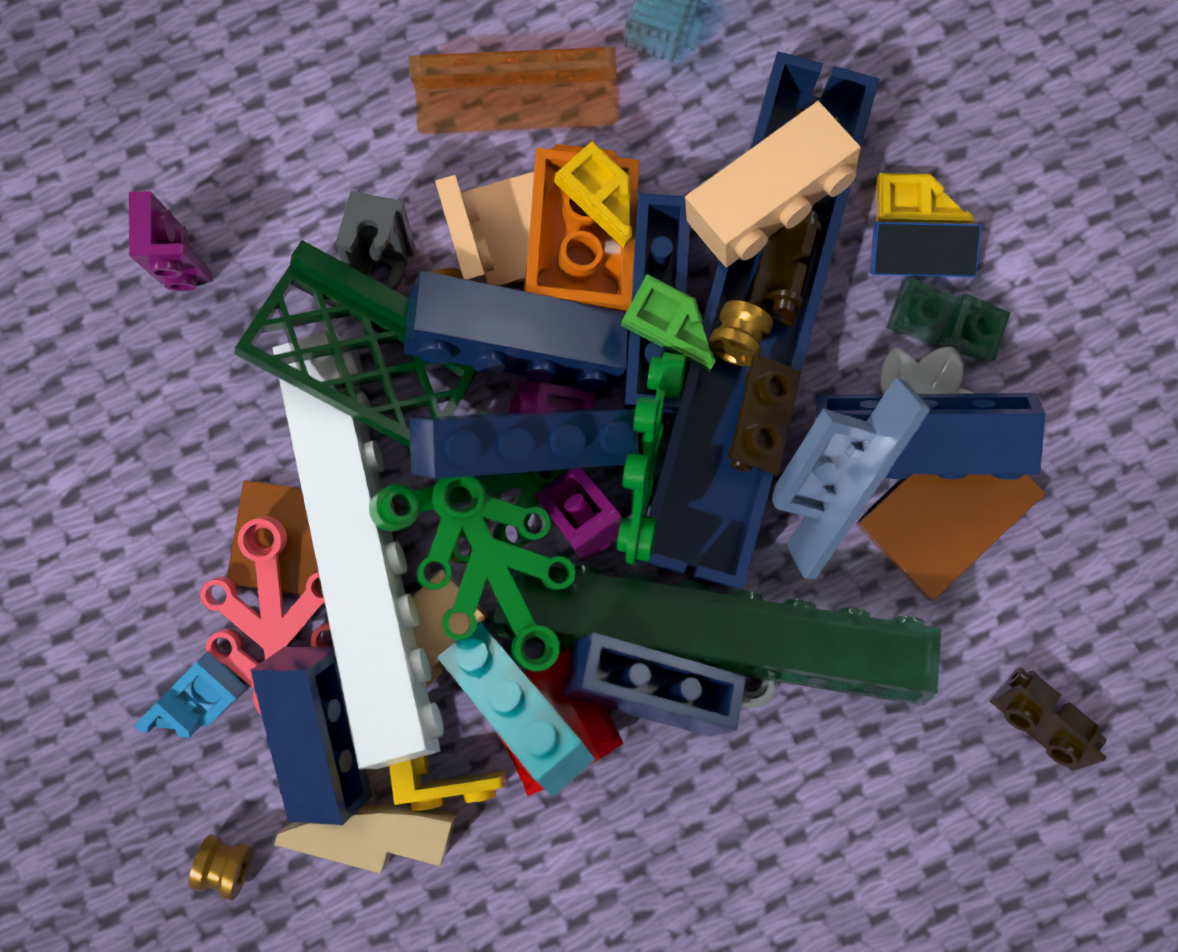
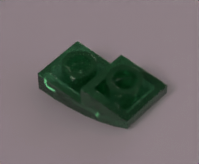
M911 277L901 282L886 328L941 348L954 347L958 354L991 362L996 359L1010 312L967 293L955 297Z

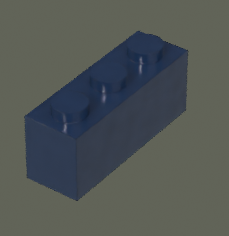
M593 632L572 644L561 696L710 737L737 731L746 676Z
M283 647L252 668L250 672L288 822L344 825L372 797L366 769H359L335 648Z

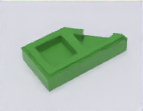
M647 274L621 321V326L674 354L686 355L687 361L709 372L715 363L713 352L710 351L701 323L702 318L696 299Z

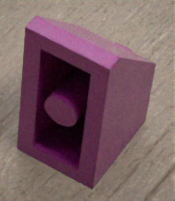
M581 468L568 470L535 494L538 501L582 562L594 553L606 549L618 537L622 517Z

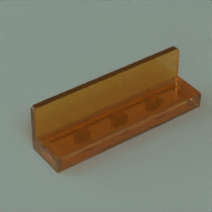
M616 47L409 56V76L416 93L417 130L421 134L613 126L617 123Z

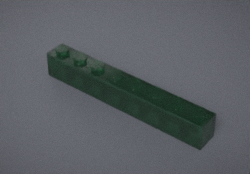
M587 565L574 566L575 578L570 586L560 590H551L542 583L540 578L508 568L535 624L552 630L558 638L560 647L572 648L574 642L594 632L751 678L923 706L938 693L942 628L925 626V621L917 617L896 616L891 620L870 617V612L854 607L840 608L837 612L816 609L815 603L804 599H787L784 603L762 600L763 597L760 594L752 591L736 590L727 595L709 592L707 586L695 582H681L676 587L657 584L653 577L644 574L631 573L625 575V578L604 575L602 570ZM550 566L548 570L549 578L553 582L561 584L566 578V570ZM497 601L493 620L498 637L514 639L515 634ZM531 637L527 640L529 642L541 643L536 637Z

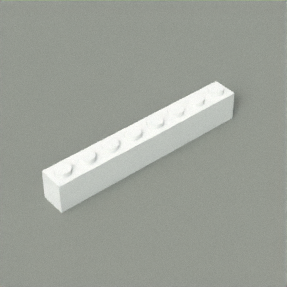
M325 332L298 340L300 349L329 344ZM335 332L337 340L343 341L342 338ZM289 343L273 347L274 355L291 351ZM357 350L342 353L349 376L362 373V364ZM333 355L304 361L309 376L321 382L340 378ZM295 363L289 364V365H291V366H293L294 368L297 369ZM279 378L359 769H379L440 752L438 737L443 736L444 733L443 721L436 703L429 702L425 682L431 680L430 664L424 649L417 648L413 627L419 625L418 611L413 597L410 594L405 595L401 574L407 573L406 558L399 542L393 541L392 532L379 528L371 519L369 512L372 497L382 489L378 473L384 471V461L380 448L375 440L371 441L366 424ZM354 386L358 402L371 408L366 394L360 392L359 386ZM344 389L337 390V391H339V392L345 394ZM391 501V508L395 513L393 502Z

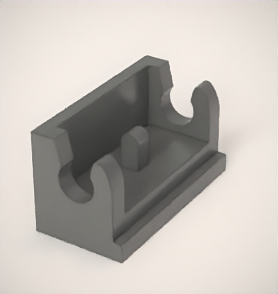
M350 191L335 243L341 261L373 278V272L377 267L386 266L390 268L391 275L388 278V287L396 290L401 284L408 256L413 257L416 248L404 201Z

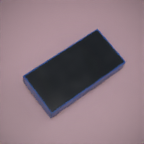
M874 222L870 274L976 277L982 225Z

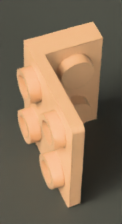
M534 172L461 192L456 175L435 180L463 279L500 287L525 281Z

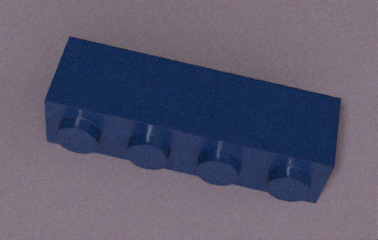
M638 194L631 303L647 274L686 294L690 225L686 217L685 196ZM630 330L627 332V369L625 370L623 409H636L639 397L656 399L657 390L647 389L652 356L663 357L664 352L672 353ZM666 397L663 416L674 417L679 408L680 399Z
M420 270L409 296L403 354L419 356L421 360L432 364L453 362L469 365L482 373L507 372L524 375L528 380L536 383L557 381L573 384L586 392L609 391L627 369L628 329L621 326V321L626 312Z
M884 394L816 395V419L821 411L826 409L867 422ZM918 394L928 405L929 412L891 467L886 478L905 479L912 476V474H936L944 479L955 480L964 478L968 474H991L999 479L1014 480L1023 477V475H1040L1046 413L1038 394Z
M591 408L409 418L411 474L440 479L625 465L629 453L639 455L638 432L633 430L636 409Z

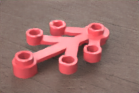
M268 516L248 521L243 525L238 535V545L241 552L247 558L255 561L260 615L238 597L237 586L230 578L216 577L206 582L200 592L201 601L206 608L222 613L264 649L265 660L283 647H287L321 605L325 603L324 595L316 588V581L320 577L319 571H317L308 578L305 592L284 615L278 554L286 546L287 533L284 526L277 519ZM262 528L269 529L274 535V542L270 547L263 545L259 540L258 535ZM214 585H219L226 591L227 597L225 602H218L212 596ZM329 621L322 623L313 631L311 636L312 645L310 647H329L321 640L322 631H331ZM225 628L211 635L206 642V652L208 651L221 664L224 663L254 688L250 670L260 663L242 650L243 640L240 634L233 629ZM218 638H225L231 643V654H224L218 649ZM254 691V693H253L254 705H255L257 711L259 712V714L261 715L260 708H259V704H258V700H257V696H256L255 691Z

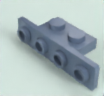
M898 378L893 380L867 422L823 409L769 494V498L776 509L805 516L786 546L788 553L803 578L815 580L928 414V405L907 381Z

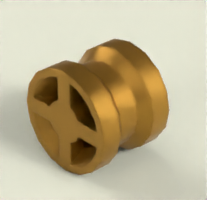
M739 300L729 301L724 304L719 316L722 324L720 328L712 331L708 344L710 350L724 361L734 365L750 367L753 354L761 355L760 342L769 336L774 323L771 316L756 305Z
M208 835L202 842L194 859L189 877L190 889L201 892L211 888L218 890L222 898L233 901L238 896L245 882L253 856V847L244 843L233 847L224 844L219 836Z

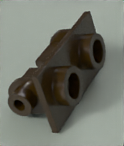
M812 210L796 226L789 229L783 226L768 237L766 245L762 248L748 303L766 311L773 320L789 327L794 326L798 308L802 306L803 298L801 296L817 235L821 233L822 229L821 223L818 222L819 214Z
M753 354L750 370L746 373L745 377L746 387L732 447L728 450L727 454L732 459L731 469L750 473L754 467L773 475H779L801 371L760 354Z
M1018 668L1007 681V684L1012 689L990 699L989 702L1004 713V717L1009 724L1029 734L1046 749L1049 757L1058 764L1068 767L1073 771L1105 761L1107 756L1100 751L1107 740L1101 734L1102 727L1093 722L1071 702L1064 704L1059 714L1056 713L1053 709L1061 694L1039 677L1035 671L1026 672L1023 668Z

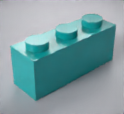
M481 622L477 623L476 630L472 636L465 640H457L437 657L533 778L552 797L596 760Z

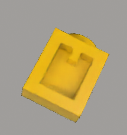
M428 755L389 766L394 804L410 803L411 811H422L440 807L443 805V797L464 795L465 803L490 800L497 797L496 789L504 788L507 783L506 770L422 783L421 775L429 773Z

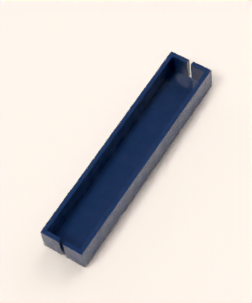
M777 51L749 150L795 118L797 109L805 111L817 101L832 116L842 121V127L861 147L880 78L833 66L821 97L814 96L812 92L820 76L823 63ZM851 184L837 196L831 197L828 194L823 197L820 210L816 212L819 214L818 222L821 223L822 229L816 238L801 296L803 303L798 308L794 326L789 327L773 320L774 325L769 336L760 342L762 356L802 371ZM762 250L748 260L739 258L727 268L718 259L701 322L707 341H709L712 331L720 328L722 324L719 316L725 303L736 300L748 302ZM713 353L715 363L710 372L691 362L689 363L680 396V405L674 417L647 515L658 518L652 557L650 562L637 560V562L677 574L685 573L686 566L693 567L691 578L740 590L744 588L774 475L754 467L750 473L739 472L730 468L732 459L727 454L728 450L732 447L746 387L745 377L750 367L731 364Z

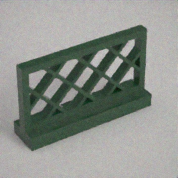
M303 240L300 241L292 253L289 267L236 344L234 354L409 448L410 431L406 427L402 412L428 406L431 417L453 416L478 372L473 366L453 362L432 364L414 355H410L412 359L410 363L386 368L379 345L398 342L404 346L409 298ZM292 286L313 296L317 310L289 315L284 299ZM278 309L280 317L271 319ZM350 316L361 322L365 336L338 341L331 319ZM322 322L329 344L300 349L293 327ZM284 329L291 351L270 355L255 347L254 344L261 333ZM369 347L377 370L349 376L342 353ZM333 355L340 378L321 382L309 376L305 360ZM295 363L297 369L294 368L293 366L289 365V364ZM444 367L460 376L461 379L455 389L434 393L426 370ZM416 373L424 396L398 402L390 378ZM381 381L388 404L369 408L358 402L354 386ZM344 389L345 394H343V393H341V392H339V391H337V390ZM448 402L441 413L438 404ZM387 415H392L394 421H393L392 419L386 417V416H387Z

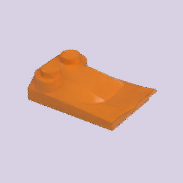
M555 144L551 149L536 148L524 292L627 312L631 305L639 160L620 158L615 151L601 149L630 176L631 197L629 206L632 237L629 244L622 248L554 183L555 174L585 147Z

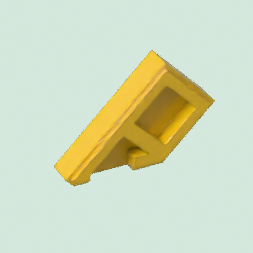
M591 141L555 174L554 183L624 248L629 244L632 237L629 206L631 197L630 176Z
M879 173L876 178V222L974 224V216L968 210L964 212L944 192L945 188L931 174Z

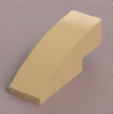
M382 804L362 806L344 825L292 823L277 834L274 845L379 874L389 864L392 854L440 866L447 855L458 813L436 808L411 811L410 805Z

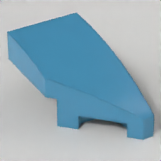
M207 651L133 727L139 732L149 733L154 727L175 729L178 737L190 738L200 726L208 727L245 690L246 686Z

